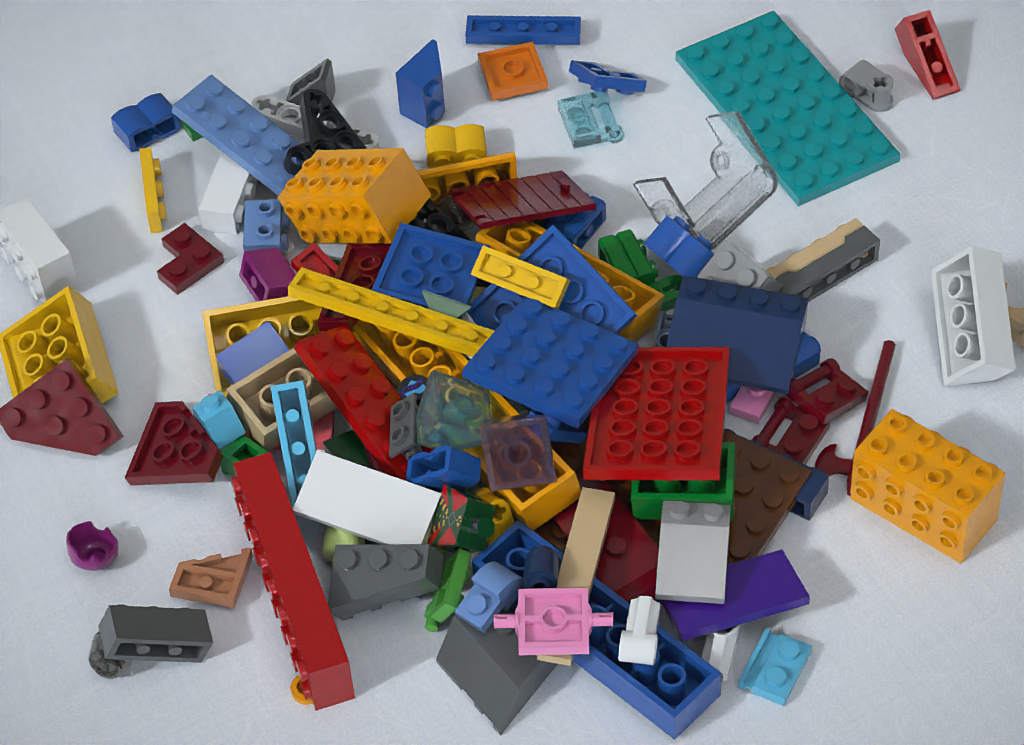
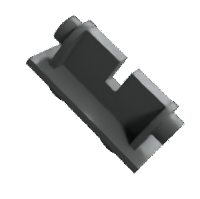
M416 393L391 406L389 457L391 459L398 454H402L408 461L413 455L423 451L421 448L422 438L418 436L422 433L423 410L416 404Z

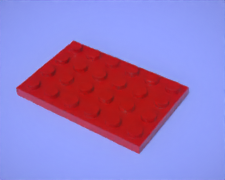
M639 347L637 355L591 411L583 464L584 480H720L730 348Z

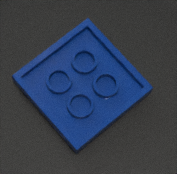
M400 223L372 287V291L424 308L429 307L422 290L469 305L479 278L472 276L471 272L482 246L484 245L489 248L490 246ZM466 312L457 318L463 320Z

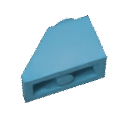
M220 390L204 397L201 402L192 407L193 416L218 449L223 448L246 433L233 406Z

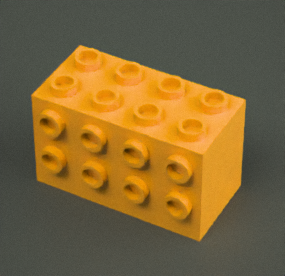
M404 148L317 150L311 158L302 164L301 170L295 177L285 184V188L277 198L284 207L285 213L296 226L300 237L306 243L391 244L400 223L409 224V222L414 220L417 212L431 194Z
M891 409L854 451L850 499L962 564L998 520L1005 472L996 465L987 463L971 454L968 449L957 446L943 438L938 432L918 424L910 416Z

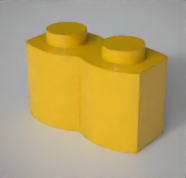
M464 124L455 128L446 125L426 128L425 151L427 168L487 156L484 126Z

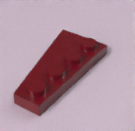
M347 244L334 278L372 290L391 244ZM322 307L317 324L319 331H328L343 325H347L351 330L359 319Z

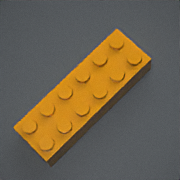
M523 221L497 227L493 226L478 232L475 242L489 245L491 249L518 258L546 229L532 221ZM573 245L638 315L619 334L633 342L637 341L656 325L665 295Z

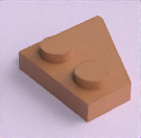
M244 548L241 549L242 554L222 558L220 553L207 556L202 560L192 559L179 562L169 588L170 596L235 608L253 558L252 549Z

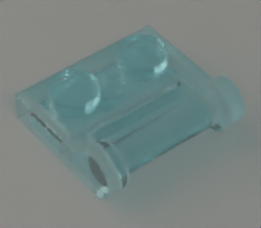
M596 91L557 100L559 113L574 149L606 141L614 144L624 139L623 129L620 125H617L610 108V98L607 92ZM591 107L599 109L606 127L599 128Z

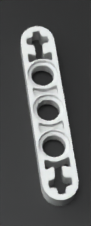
M261 95L253 100L252 106L282 130L305 139L299 105L270 95ZM288 115L297 116V119L293 121L283 120ZM323 121V123L330 128L337 127L331 121ZM349 124L367 149L379 148L378 136L374 132ZM339 142L343 148L353 149L349 143Z

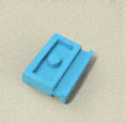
M766 628L738 680V688L742 690L747 688L752 690V694L785 706L811 655L812 645L781 633L776 635L771 633V629Z

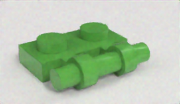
M459 548L444 562L441 588L431 592L433 594L432 601L427 605L424 614L427 619L425 624L427 631L437 632L440 623L452 613L456 614L454 611L464 599V595L461 594L462 588L471 573V568L468 567L471 557L470 552Z

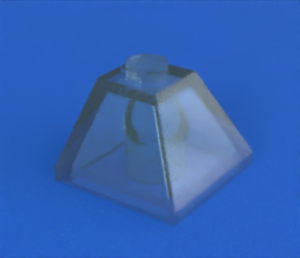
M433 370L429 375L415 418L418 444L432 449L447 445L458 450L491 444L495 440L489 389Z

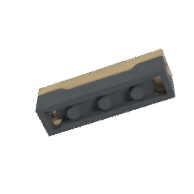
M855 218L847 224L838 226L835 231L825 237L816 239L810 246L798 253L791 254L785 261L774 267H769L766 271L783 284L778 293L809 298L810 302L876 262L879 257L880 239Z

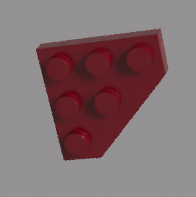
M71 358L62 361L0 408V424L11 440L97 456L124 437Z
M183 401L155 402L125 479L130 485L214 482L223 455Z

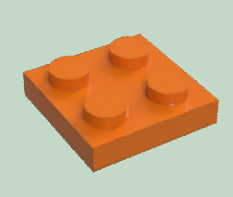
M533 42L477 53L478 63L492 101L548 89V80Z

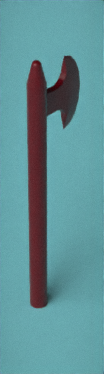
M886 340L883 343L855 450L874 429L896 347L893 341ZM830 444L818 455L815 468L820 469L829 477L834 474L848 475L846 481L847 495L851 496L854 454L852 460L839 458L835 455L837 444Z

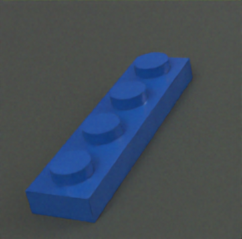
M467 15L466 44H523L533 42L534 44L580 45L581 17Z

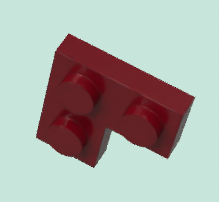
M184 222L161 238L163 247L176 258L157 270V275L160 281L178 295L224 263V257L219 250Z

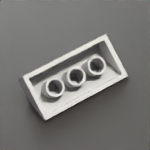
M970 246L931 269L944 386L995 381L1016 370L1001 252Z

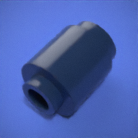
M545 545L535 546L526 555L523 586L525 589L557 588L559 559L552 548Z

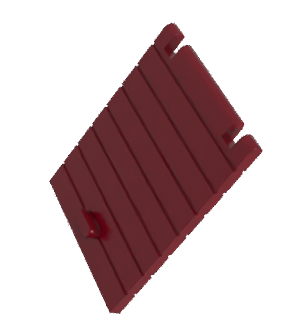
M562 170L549 172V174L543 173L535 176L531 175L507 179V181L501 180L449 190L451 198L476 223L479 229L596 210V203Z

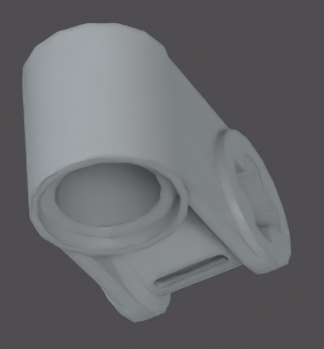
M860 60L839 77V85L847 94L868 106L871 110L883 112L893 106V97L890 94L894 83L893 78L874 67L868 61Z

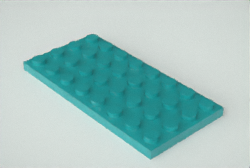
M774 10L676 51V61L797 206H801L900 162V152Z

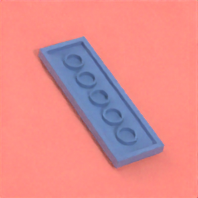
M212 74L173 105V114L275 194L279 195L285 188V184L295 177L285 170L283 161L289 148L300 143ZM291 158V160L297 165H302L304 163V161L300 158Z

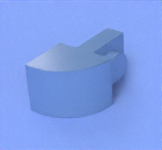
M495 561L485 564L471 578L474 583L473 587L454 611L459 618L483 633L487 631L494 621V614H499L503 608L509 610L518 597V589H524L521 576Z

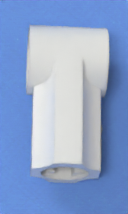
M639 596L636 599H631L626 631L622 630L620 638L619 661L646 665L655 664L658 643L656 632L660 615V603L653 600L652 597Z
M739 625L707 634L702 659L722 673L721 682L728 681L734 652L738 646Z

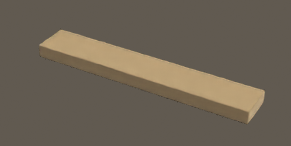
M582 487L558 574L557 588H588V601L615 502V492ZM574 654L537 655V660L567 666L572 665Z

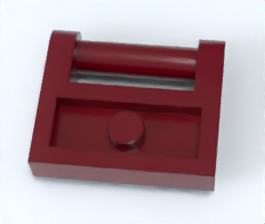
M829 358L823 361L819 368L800 379L793 378L789 392L785 395L808 414L815 415L818 422L825 425L866 401L869 391L840 370V366L835 359ZM825 378L830 381L810 394L805 391Z
M780 397L774 405V412L759 435L753 436L751 441L760 442L765 447L780 454L789 455L794 460L806 465L827 433L830 422L822 425L818 422L815 415L808 414L802 408L795 406L790 399ZM785 418L791 420L792 423L777 446L770 444V440Z

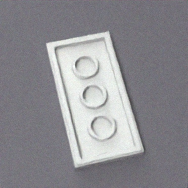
M317 450L293 507L294 514L381 545L424 544L435 516L441 493Z

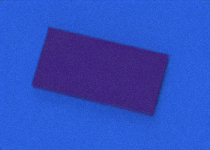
M783 549L727 565L724 604L672 600L660 601L681 641H685L809 605L810 596Z

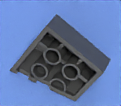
M503 608V609L500 611L499 614H512V613L509 612V611H507V610H505V609ZM456 614L452 619L436 658V662L459 689L464 690L474 701V706L481 714L484 713L493 723V728L500 736L557 666L556 663L537 660V655H519L518 636L515 628L494 629L493 621L487 631L483 633L459 618Z

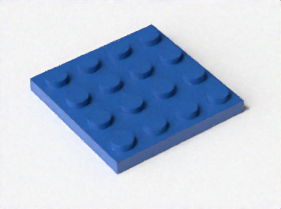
M554 225L547 229L517 258L570 280L559 307L561 311L617 335L638 317L633 309ZM490 284L470 304L472 307L466 312L476 325L495 331L524 296Z
M524 296L465 365L462 378L578 429L589 416L592 409L630 364L631 360L637 355L639 344L564 311L542 304L536 299Z

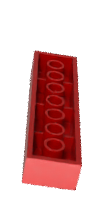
M268 452L233 463L235 477L230 478L236 496L234 497L239 516H243V525L248 541H252L254 558L257 566H260L262 569L263 583L267 593L270 592L272 597V608L276 619L279 618L282 625L280 626L285 645H289L292 665L295 672L299 673L301 679L299 682L305 700L312 698L314 708L317 711L355 699L347 654L272 453Z

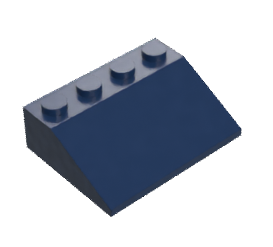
M684 275L678 292L666 347H729L728 383L788 394L806 326L809 298Z

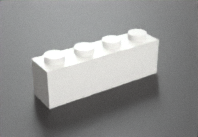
M222 151L198 211L202 230L237 235L241 223H244L245 201L254 200L256 193L255 185L258 179Z

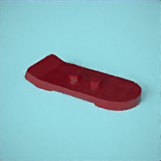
M576 474L581 490L582 487L614 492L605 480H584L583 474ZM615 493V502L595 577L629 604L631 599H636L639 596L655 598L659 548ZM579 499L551 518L567 539L569 538Z

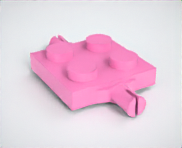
M588 588L518 589V605L515 614H494V629L515 628L518 636L519 655L589 654V636L592 632V627H613V612L592 613L588 603Z

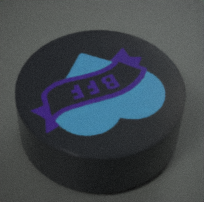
M411 375L403 379L398 386L400 399L403 400L409 395L416 393V404L419 406L426 404L432 396V389L428 379L422 375Z

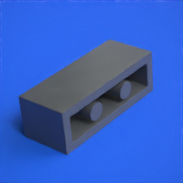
M124 604L109 605L98 625L105 659L202 663L213 644L206 611L202 609L142 607Z

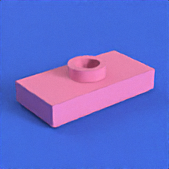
M741 386L730 405L729 413L759 424L777 392Z

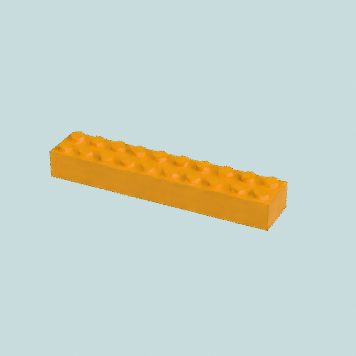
M360 319L351 329L352 333L382 373L397 389L401 381L411 375H422L428 379L432 389V396L426 404L420 406L423 410V417L450 447L481 458V475L479 479L487 488L495 491L498 498L508 502L512 515L517 520L534 531L580 498L581 488L575 472L538 433L524 422L525 420L502 395L462 378L463 368L469 361L460 352Z

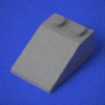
M663 501L655 599L724 604L731 505Z

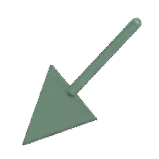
M422 290L429 307L427 309L457 318L472 307Z

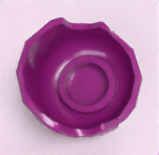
M91 521L73 526L67 533L66 538L68 555L72 563L81 569L90 571L105 569L118 556V540L111 533L110 529L106 527L104 530H99Z

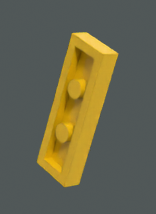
M151 147L141 148L139 151L151 234L163 232L162 220L167 219L165 202H159V198L164 197L162 179L157 180L156 177L162 176L159 158L153 159Z
M484 245L471 272V275L521 296L536 299L554 309H559L570 283V280Z

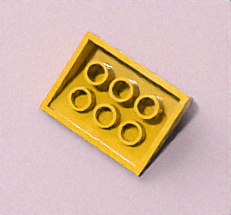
M67 286L0 333V352L13 398L67 358L72 359L102 404L119 393L92 304L71 287Z
M287 296L202 311L216 392L220 390L227 398V388L231 386L217 366V354L268 321L289 350L295 347L298 340L325 332L319 331L317 324L322 307Z

